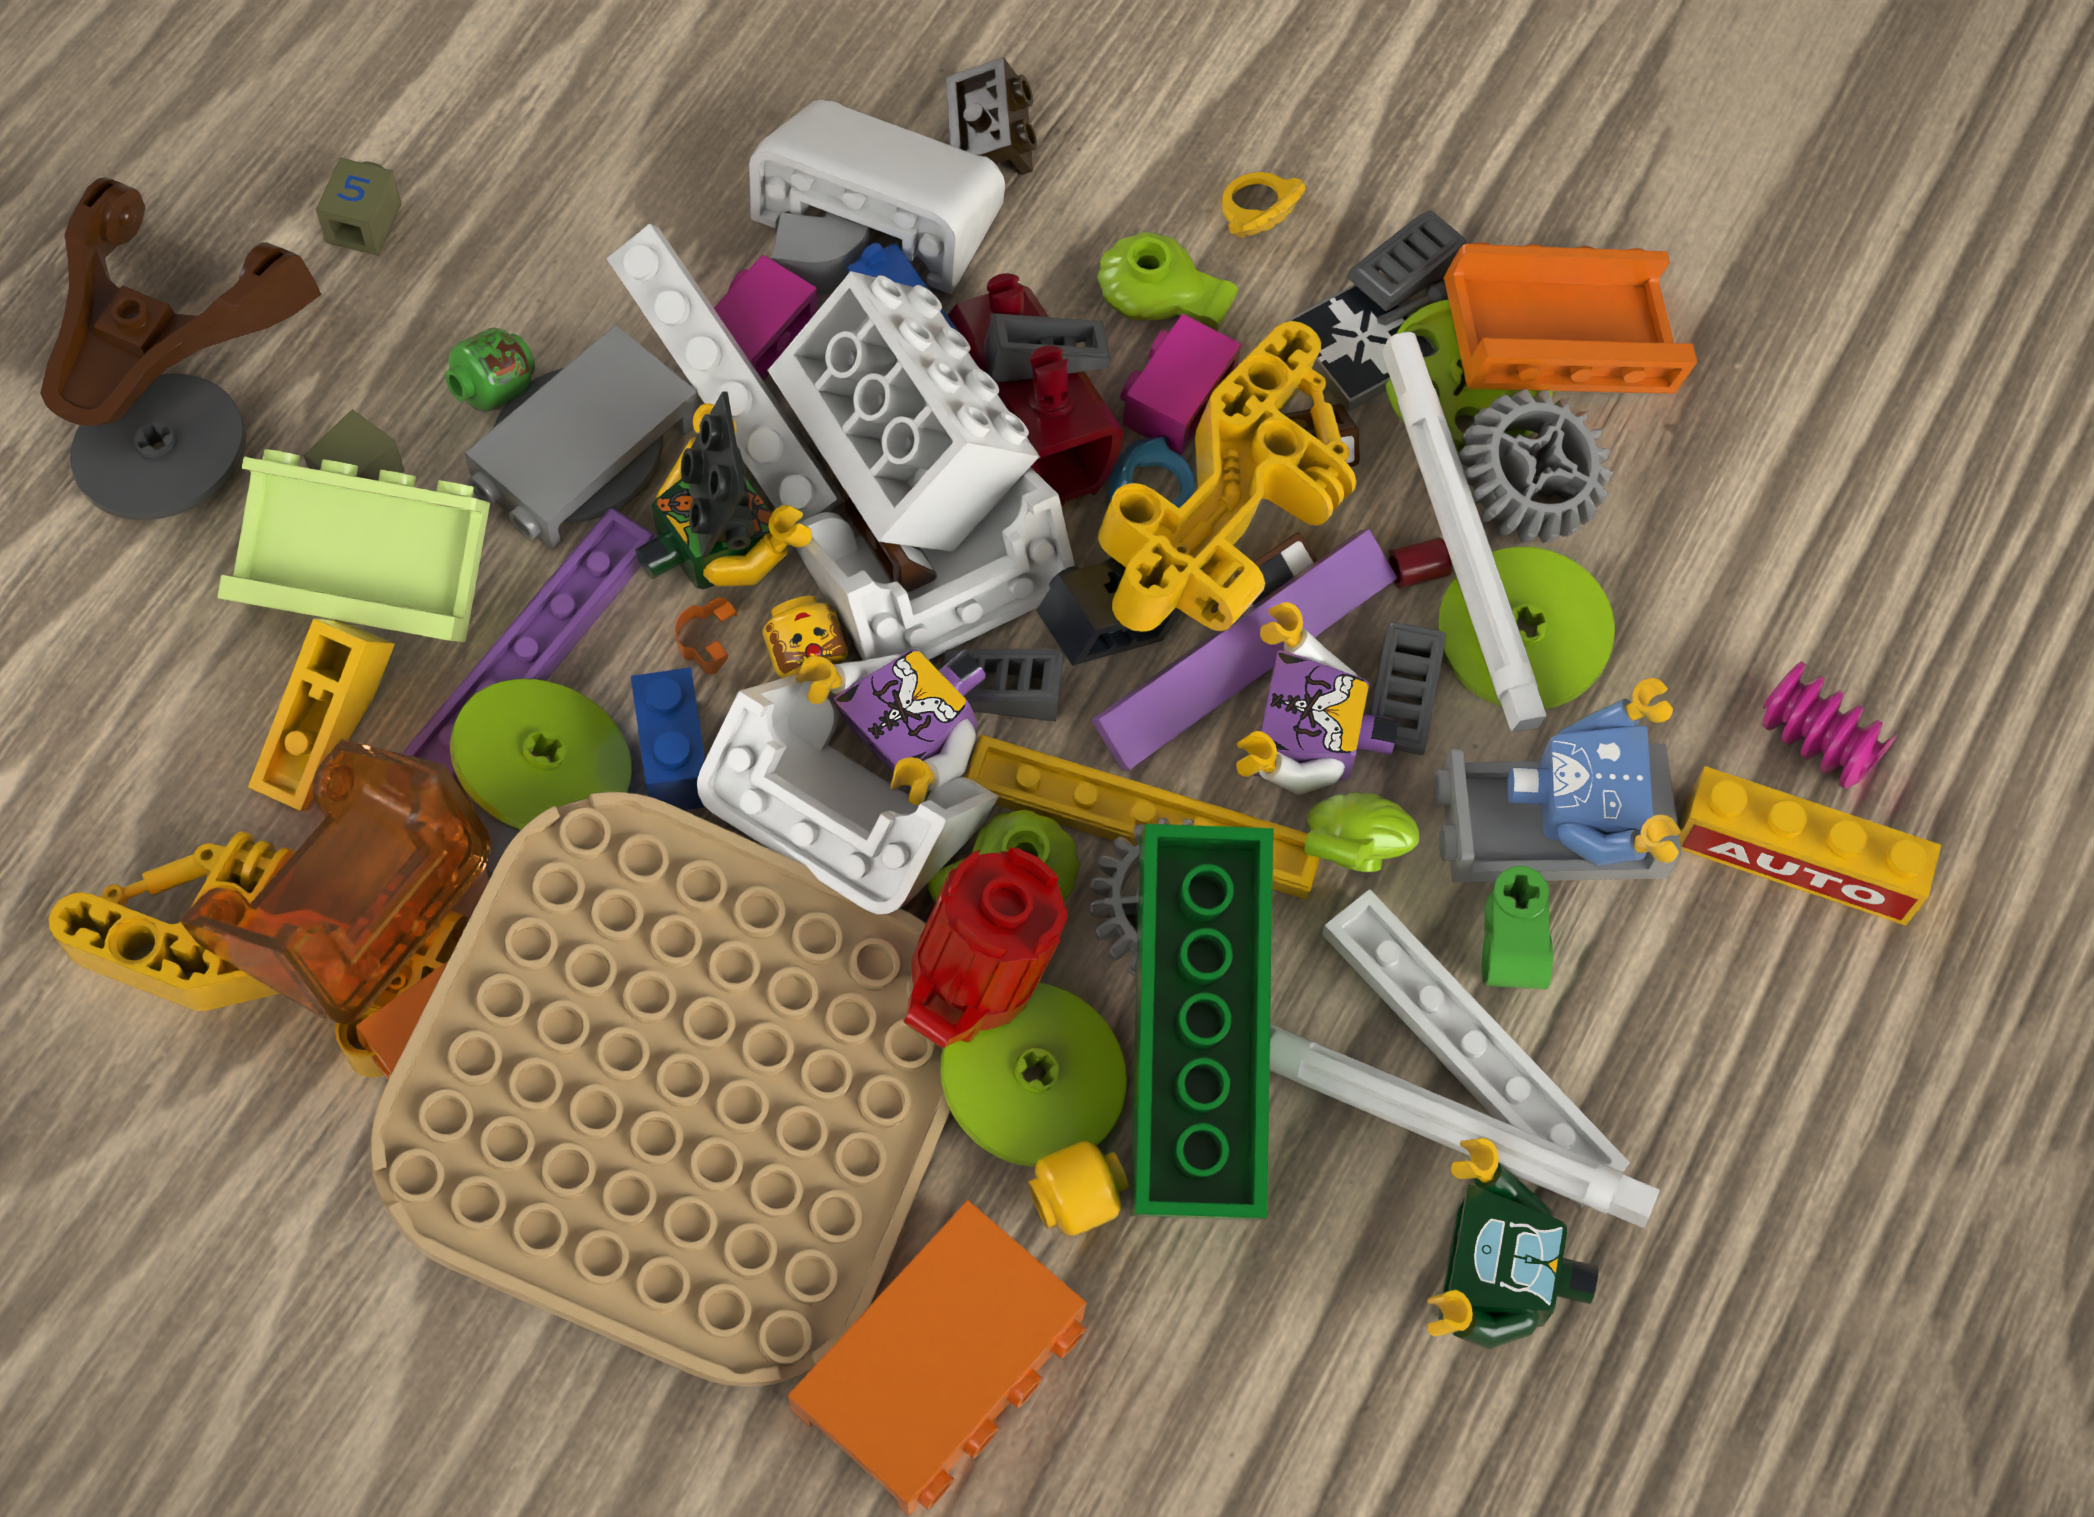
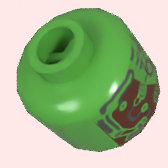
M493 327L467 338L451 348L448 358L449 370L446 371L445 378L449 390L460 402L466 401L474 409L488 412L518 397L529 388L535 364L529 347L521 337Z

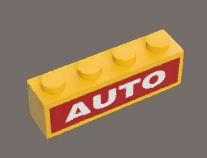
M1707 766L1703 767L1687 796L1678 826L1681 830L1679 839L1682 851L1905 926L1929 898L1941 849V844Z

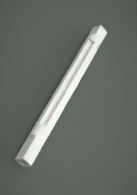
M1403 332L1395 334L1388 338L1382 354L1497 698L1501 701L1511 733L1538 728L1547 716L1537 689L1538 684L1436 389L1432 385L1415 333Z
M1270 1024L1271 1072L1470 1156L1469 1152L1460 1146V1141L1486 1138L1495 1145L1499 1155V1163L1513 1175L1606 1215L1609 1213L1645 1229L1657 1201L1659 1189L1624 1175V1172Z

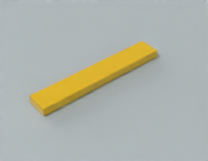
M982 734L979 736L965 774V778L975 781L998 795L994 805L1014 811H1034L1037 815L1056 820L1060 825L1112 841L1121 836L1127 839L1134 847L1138 845L1134 836V827L1138 824H1158L1160 818H1168L1171 825H1182L1184 819H1191L1194 821V825L1273 828L1272 889L1308 900L1320 860L1318 857L1305 854V842L1309 833Z

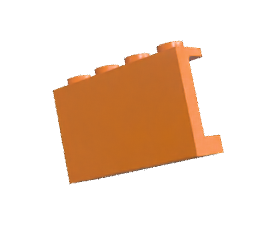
M1486 242L1462 245L1444 275V281L1467 389L1524 390L1527 388V390L1538 391L1549 389V391L1675 394L1698 362L1693 344L1674 343L1659 284L1660 277L1670 264L1668 253L1666 251H1647L1641 248L1627 250L1594 249L1590 246L1576 248L1543 247L1538 244L1512 246L1491 245Z
M967 1200L788 1394L790 1411L809 1428L813 1424L818 1427L898 1501V1507L907 1516H910L920 1504L929 1510L952 1485L954 1478L948 1472L965 1453L972 1459L976 1458L994 1438L999 1427L993 1421L1005 1407L1011 1403L1018 1409L1035 1392L1043 1380V1377L1037 1371L1054 1353L1060 1359H1063L1079 1342L1086 1332V1328L1081 1324V1321L1084 1318L1087 1302Z

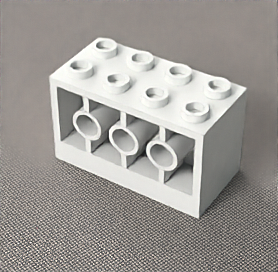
M851 271L768 369V372L879 542L953 552L1040 456L1027 438L1029 434L1027 427L1005 407L997 395L999 393L998 385L986 372L979 369L968 353L970 351L969 343L958 331L950 327L940 312L942 309L940 301L931 291L920 285L911 287L895 283L885 276H878L876 278Z

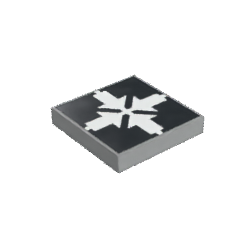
M1355 284L1285 321L1303 323L1317 333L1321 341V350L1312 369L1325 378L1326 387L1347 412L1386 391L1385 384L1390 380V375L1382 351L1388 338L1395 335L1401 325L1410 317L1407 315L1386 326L1377 323V317L1401 305L1398 304L1392 309L1385 311ZM1416 336L1423 357L1434 356L1437 353L1436 347L1428 338Z

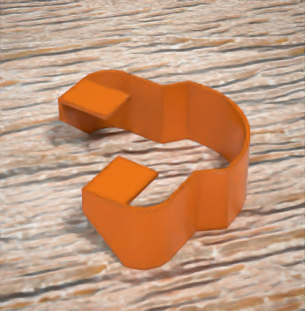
M716 598L703 607L697 605L688 607L680 614L675 624V635L679 652L684 659L695 660L707 674L717 673L727 661L728 653L716 640L705 647L714 659L713 662H706L694 648L684 647L678 639L679 633L683 626L694 617L705 619L714 613L720 622H723L732 615L737 617V611L725 598Z

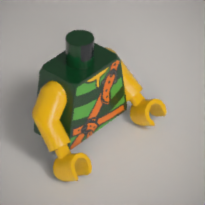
M711 403L701 405L693 415V427L697 434H699L703 416L710 414L714 407ZM733 420L734 430H735V434H736V432H737L736 423H735V421ZM692 437L651 505L655 528L659 536L636 548L637 558L651 579L680 565L690 581L698 589H707L715 585H756L782 559L786 558L788 545L802 548L809 544L812 538L811 529L801 523L795 524L802 518L803 512L790 505H782L771 513L746 480L747 489L745 491L749 495L748 506L751 509L755 529L754 535L750 538V545L744 549L733 550L728 548L725 542H716L708 557L702 558L698 535L691 532L689 525V511L692 503L689 484L683 482L681 476L682 456L686 448L692 447L696 437Z

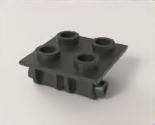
M722 391L710 414L703 416L699 434L692 447L685 449L681 461L682 480L685 484H689L692 499L689 511V525L691 532L698 535L702 558L708 557L716 542H725L727 547L733 550L744 549L750 545V538L755 533L751 509L748 506L749 495L745 491L747 484L744 478L741 450L737 447L728 392Z

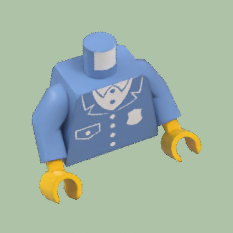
M1646 678L1635 686L1632 693L1633 702L1624 698L1560 730L1557 735L1549 739L1541 757L1540 768H1510L1508 776L1509 802L1542 805L1544 836L1560 841L1563 846L1594 865L1603 866L1640 860L1646 856L1647 852H1650L1659 862L1669 863L1674 861L1679 853L1672 841H1659L1665 836H1677L1681 833V830L1668 815L1660 814L1653 816L1647 726H1638L1639 719L1644 716L1649 721L1655 723L1665 722L1671 717L1673 707L1668 701H1661L1653 706H1648L1649 701L1654 696L1665 693L1668 688L1659 679Z

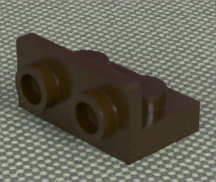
M1004 57L946 77L950 146L977 156L987 157L995 164L1011 160L1022 175L1033 172L1032 151L1037 148V139L1033 126L1029 121L1028 107L1033 105V95L1026 77L1022 74L1017 75Z

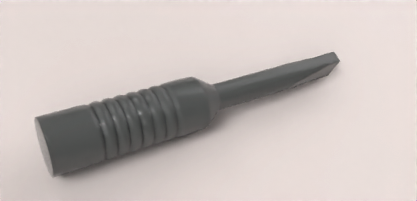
M1443 280L1428 287L1424 296L1377 317V323L1386 326L1429 304L1448 300L1445 281Z

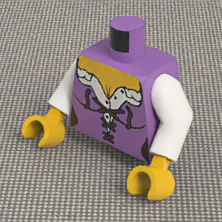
M1283 602L1269 608V615L1274 617L1278 623L1272 621L1261 626L1260 637L1265 643L1270 645L1285 642V651H1277L1261 731L1252 732L1237 742L1238 748L1244 749L1250 754L1236 763L1238 774L1243 777L1259 776L1296 795H1302L1335 784L1338 780L1349 779L1357 749L1392 755L1399 720L1364 714L1369 683L1365 679L1358 677L1354 671L1327 650L1306 629H1302L1303 617L1300 610L1294 604Z
M917 649L910 650L903 655L894 654L841 664H832L826 658L811 656L804 660L795 680L798 683L804 681L813 682L806 695L809 702L821 704L826 700L830 691L838 694L833 700L844 722L893 773L890 788L896 790L904 785L910 791L908 801L911 804L920 805L925 801L927 790H933L964 774L976 739L975 729L978 725L971 705L964 696L986 678V674L968 652L962 650L940 670H937Z

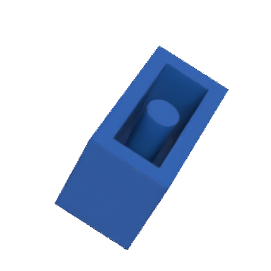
M691 667L631 676L648 797L666 802L684 811L704 808L705 806L698 795L697 780L705 761Z

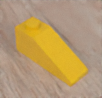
M313 619L248 788L299 811H306L373 701L395 643L344 621Z

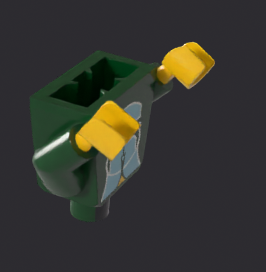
M1478 1138L1460 1141V1146L1469 1152L1471 1162L1467 1160L1456 1161L1451 1165V1173L1454 1177L1458 1179L1474 1178L1477 1186L1468 1185L1458 1202L1443 1291L1441 1294L1427 1298L1429 1304H1435L1439 1307L1438 1321L1428 1323L1427 1330L1433 1337L1452 1333L1460 1339L1487 1349H1493L1530 1336L1537 1327L1544 1326L1554 1312L1557 1297L1591 1304L1596 1291L1599 1268L1596 1265L1563 1258L1567 1225L1563 1221L1554 1218L1552 1210L1499 1163L1498 1151L1490 1140Z

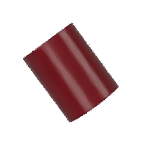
M1441 537L1395 548L1388 552V562L1397 576V579L1393 582L1398 589L1451 575V558L1446 544Z

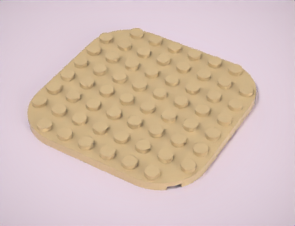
M603 792L590 794L588 799L572 802L556 808V805L530 821L514 837L501 856L381 1095L373 1120L371 1165L375 1186L386 1213L405 1239L421 1253L446 1268L696 1377L728 1386L753 1387L781 1383L810 1371L871 1305L950 1113L941 1083L940 1066L943 1048L903 1023L906 1018L908 999L914 988L911 959L926 923L901 908L889 914L869 912L819 881L806 865L652 797L624 792Z

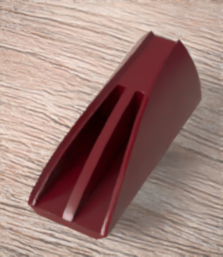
M1010 273L998 274L992 277L987 284V291L989 293L956 303L947 314L958 332L969 343L970 351L968 353L979 369L987 374L984 343L991 314L1049 317L1032 290L1018 283L1019 276ZM1048 345L1036 349L1031 354L1030 364H1032L1033 379L996 382L999 387L997 395L1008 411L1016 415L1027 427L1029 432L1027 438L1040 456L1031 468L1058 493L1061 506L1063 507L1066 501L1089 493L1095 496L1104 485L1118 459L1123 440V430L1085 371L1068 373V358L1063 359V349Z

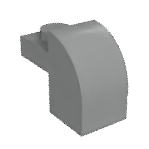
M827 211L825 218L781 212L772 260L817 287V295L832 293L846 278L847 266L855 263L862 256L865 248L870 245L869 227Z

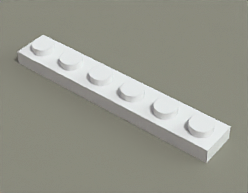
M648 224L606 258L694 389L697 390L703 402L715 405L721 392H728L732 419L735 421L737 428L735 434L737 447L741 450L742 460L774 507L790 505L803 512L802 518L795 523L797 524L814 515L825 512L830 513L845 500L659 227Z
M1370 889L1324 925L1322 931L1324 938L1493 1118L1621 1172L1626 1170L1630 1162ZM1571 1200L1579 1209L1585 1206L1581 1203Z

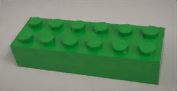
M1145 824L1140 834L1130 1217L1256 1221L1267 1219L1273 828Z

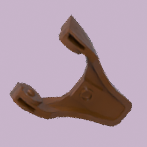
M107 177L98 178L84 192L69 219L64 235L68 256L69 290L61 328L47 363L40 392L45 405L57 416L81 426H100L118 421L124 417L148 386L167 368L203 348L267 329L295 315L319 297L321 292L302 258L291 251L271 243H259L248 253L238 282L219 296L203 313L198 316L175 314L169 304L123 285L119 288L111 281L105 258L117 246L129 242L137 234L143 221L146 207L137 189Z

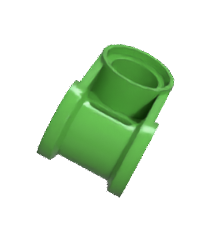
M1522 865L1513 866L1501 872L1494 883L1493 891L1485 902L1484 942L1482 949L1484 986L1547 990L1550 985L1553 967V944L1549 927L1548 884L1543 876L1533 868ZM1509 895L1516 896L1518 906L1525 907V909L1516 908L1515 899L1509 897Z

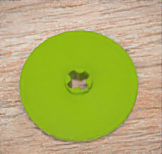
M1510 547L1493 551L1492 555L1516 624L1517 620L1524 618L1528 626L1538 624L1534 637L1528 638L1524 630H1519L1538 684L1537 689L1544 709L1558 707L1576 699L1586 692L1601 676L1612 652L1615 623L1613 611L1604 590L1596 579L1581 565L1554 551L1536 547ZM1456 576L1445 592L1438 617V630L1446 634L1443 650L1444 659L1456 678L1467 689L1478 697L1502 707L1501 701L1497 698Z
M513 679L492 684L477 692L466 702L458 714L451 732V761L458 780L465 791L487 813L519 830H522L530 821L555 805L556 808L572 802L588 799L590 794L627 793L631 782L632 761L630 751L616 723L592 700L571 688L557 683L538 679ZM532 751H534L538 755V757L535 758L531 754ZM546 755L552 758L551 762L545 757Z
M1038 983L1026 1008L1009 1024L979 1031L978 1035L970 1042L959 1040L942 1049L941 1083L947 1104L954 1118L975 1143L987 1152L1010 1163L1036 1167L1038 1160L1077 1142L1087 1140L1097 1146L1112 1130L1122 1111L1127 1087L1126 1066L1123 1053L1113 1031L1101 1015L1088 1003L1059 987ZM1040 1064L1045 1069L1046 1074L1041 1081L1035 1079L1028 1083L1022 1073L1028 1066L1033 1068Z

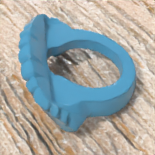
M1149 437L1146 440L1139 439L1134 441L1132 445L1125 449V452L1120 454L1108 482L1110 489L1108 495L1111 500L1119 487L1124 484L1134 483L1132 474L1136 467H1164L1170 470L1179 481L1180 494L1171 503L1180 508L1192 496L1195 480L1192 469L1187 461L1169 449L1166 437H1155L1152 439Z

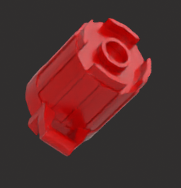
M1010 847L1008 852L1001 851V853L979 855L980 850H978L958 864L956 869L952 868L948 873L911 959L914 988L908 999L906 1018L903 1023L943 1049L959 1040L970 1042L978 1035L979 1031L1009 1024L1026 1008L1061 941L1059 937L1068 919V912L1060 893L1061 888L1057 883L1059 878L1039 857L1021 849Z

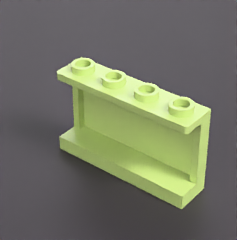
M264 449L262 460L243 457L242 469L249 470L251 477L233 576L221 575L217 598L443 640L466 642L490 507L489 502L472 498L473 486L438 480L436 491L415 488L416 476L380 470L378 481L357 477L358 466L322 459L320 470L299 467L300 455Z

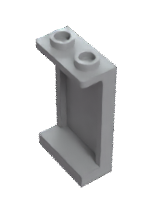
M614 325L465 452L471 475L468 483L474 487V493L481 500L489 502L490 506L497 503L508 512L510 521L525 538L533 540L537 537L546 546L553 549L561 542L558 531L559 525L668 429L674 426L683 435H686L694 428L693 415L699 408L697 390L621 328Z
M1649 744L1653 816L1660 814L1668 815L1677 824L1666 744ZM1450 749L1443 769L1435 770L1433 782L1434 800L1437 806H1445L1446 824H1442L1439 831L1440 857L1442 861H1450L1452 882H1495L1501 872L1510 867L1520 865L1533 868L1546 881L1668 879L1682 855L1679 835L1665 836L1659 842L1672 841L1679 850L1676 859L1672 862H1659L1650 852H1647L1646 856L1640 860L1597 866L1563 846L1560 841L1547 838L1543 834L1542 805L1510 803L1508 800L1510 768H1540V761L1464 762L1463 749Z

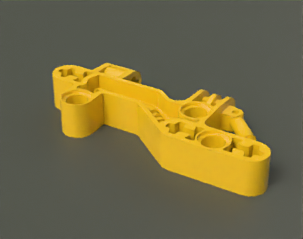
M1295 321L1279 324L1214 389L1195 431L1198 490L1180 508L1143 484H1124L1115 491L1098 531V540L1102 549L1109 556L1126 567L1112 600V611L1116 619L1123 626L1140 632L1153 630L1175 608H1178L1211 630L1220 632L1228 630L1264 591L1265 580L1258 566L1233 546L1247 530L1260 500L1267 499L1299 520L1317 526L1324 524L1343 499L1347 498L1355 490V474L1346 463L1350 455L1349 448L1341 440L1333 407L1330 403L1325 402L1323 396L1326 380L1312 369L1321 350V341L1311 327ZM1300 391L1313 399L1314 406L1311 408L1310 413L1317 438L1281 413ZM1237 571H1241L1242 573L1233 581L1234 574ZM1219 603L1218 611L1212 613L1211 611Z
M239 831L231 838L226 847L211 843L202 844L191 855L142 873L143 880L125 887L117 884L108 885L100 897L84 892L69 894L54 905L48 920L50 931L71 961L81 967L192 1010L207 1011L301 988H307L344 1002L346 1006L335 1028L336 1041L355 1072L361 1076L375 1078L384 1076V1074L372 1059V1056L376 1055L375 1052L368 1053L366 1050L356 1049L358 1042L356 1025L449 961L468 923V918L463 914L410 894L404 895L399 900L378 938L310 912L273 917L293 878L297 863L296 852L284 847L275 853V846L272 843L261 840L255 844L252 834ZM203 876L207 878L186 917L177 924H168L124 907L127 904L128 898L149 891L150 895L153 896ZM232 912L241 913L238 920L232 925L222 928L216 927L217 922L222 916ZM95 926H97L99 931L104 936L105 942L101 938L99 933L92 931L95 928ZM154 944L153 950L146 957L139 960H130L131 954L135 949L142 945ZM178 961L185 971L193 973L190 976L189 980L186 977L183 970L181 969V967L177 964Z

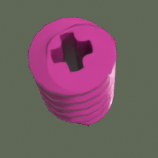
M1800 661L1786 674L1767 698L1763 709L1767 708L1762 726L1771 731L1786 722L1781 741L1791 745L1805 737L1800 755L1804 759L1809 760L1825 752L1820 764V771L1828 775L1843 766L1839 785L1844 789H1848L1859 783L1874 768L1897 735L1883 743L1878 741L1883 722L1879 719L1863 729L1858 726L1864 709L1860 705L1844 714L1841 713L1839 708L1845 694L1841 690L1825 699L1820 697L1825 678L1821 675L1804 685L1801 682V678L1806 664Z

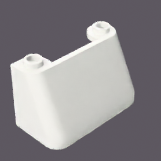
M816 100L811 102L763 139L752 154L749 162L751 220L776 229L781 212L790 211L792 214L804 215L809 205L860 223L902 239V253L907 260L912 262L916 255L929 269L930 273L926 279V285L951 295L1004 203V176L997 165L989 158L977 156L844 107L834 101Z
M1031 467L953 552L921 548L936 571L937 578L909 593L906 592L898 581L890 582L863 537L855 538L847 521L836 513L825 512L799 522L811 529L812 538L808 545L796 548L827 602L836 611L839 622L862 660L894 654L903 655L915 649L919 650L930 660L946 652V650H951L1038 608L1050 589L1049 583L1053 577L1062 570L1075 566L1059 495Z
M796 674L740 690L699 772L697 788L703 805L713 814L768 849L806 865L819 881L869 912L889 914L907 905L980 829L998 798V795L975 781L965 777H958L933 789L925 802L918 806L913 805L908 801L909 795L899 788L892 790L890 788L891 783L828 745L836 730L839 719L838 708L830 694L821 704L809 702L806 695L813 683L812 681L798 683L795 680Z

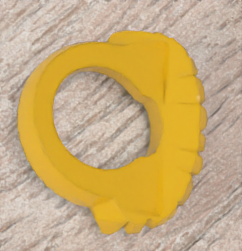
M1267 172L1248 173L1234 179L1225 188L1221 198L1222 213L1229 222L1230 234L1245 238L1247 235L1252 236L1261 231L1272 229L1275 224L1282 222L1294 210L1298 200L1306 190L1305 182L1302 179L1293 177L1283 179ZM1263 184L1271 187L1276 192L1278 201L1267 210L1260 211L1258 209L1249 210L1239 207L1234 203L1233 197L1238 190L1245 186Z

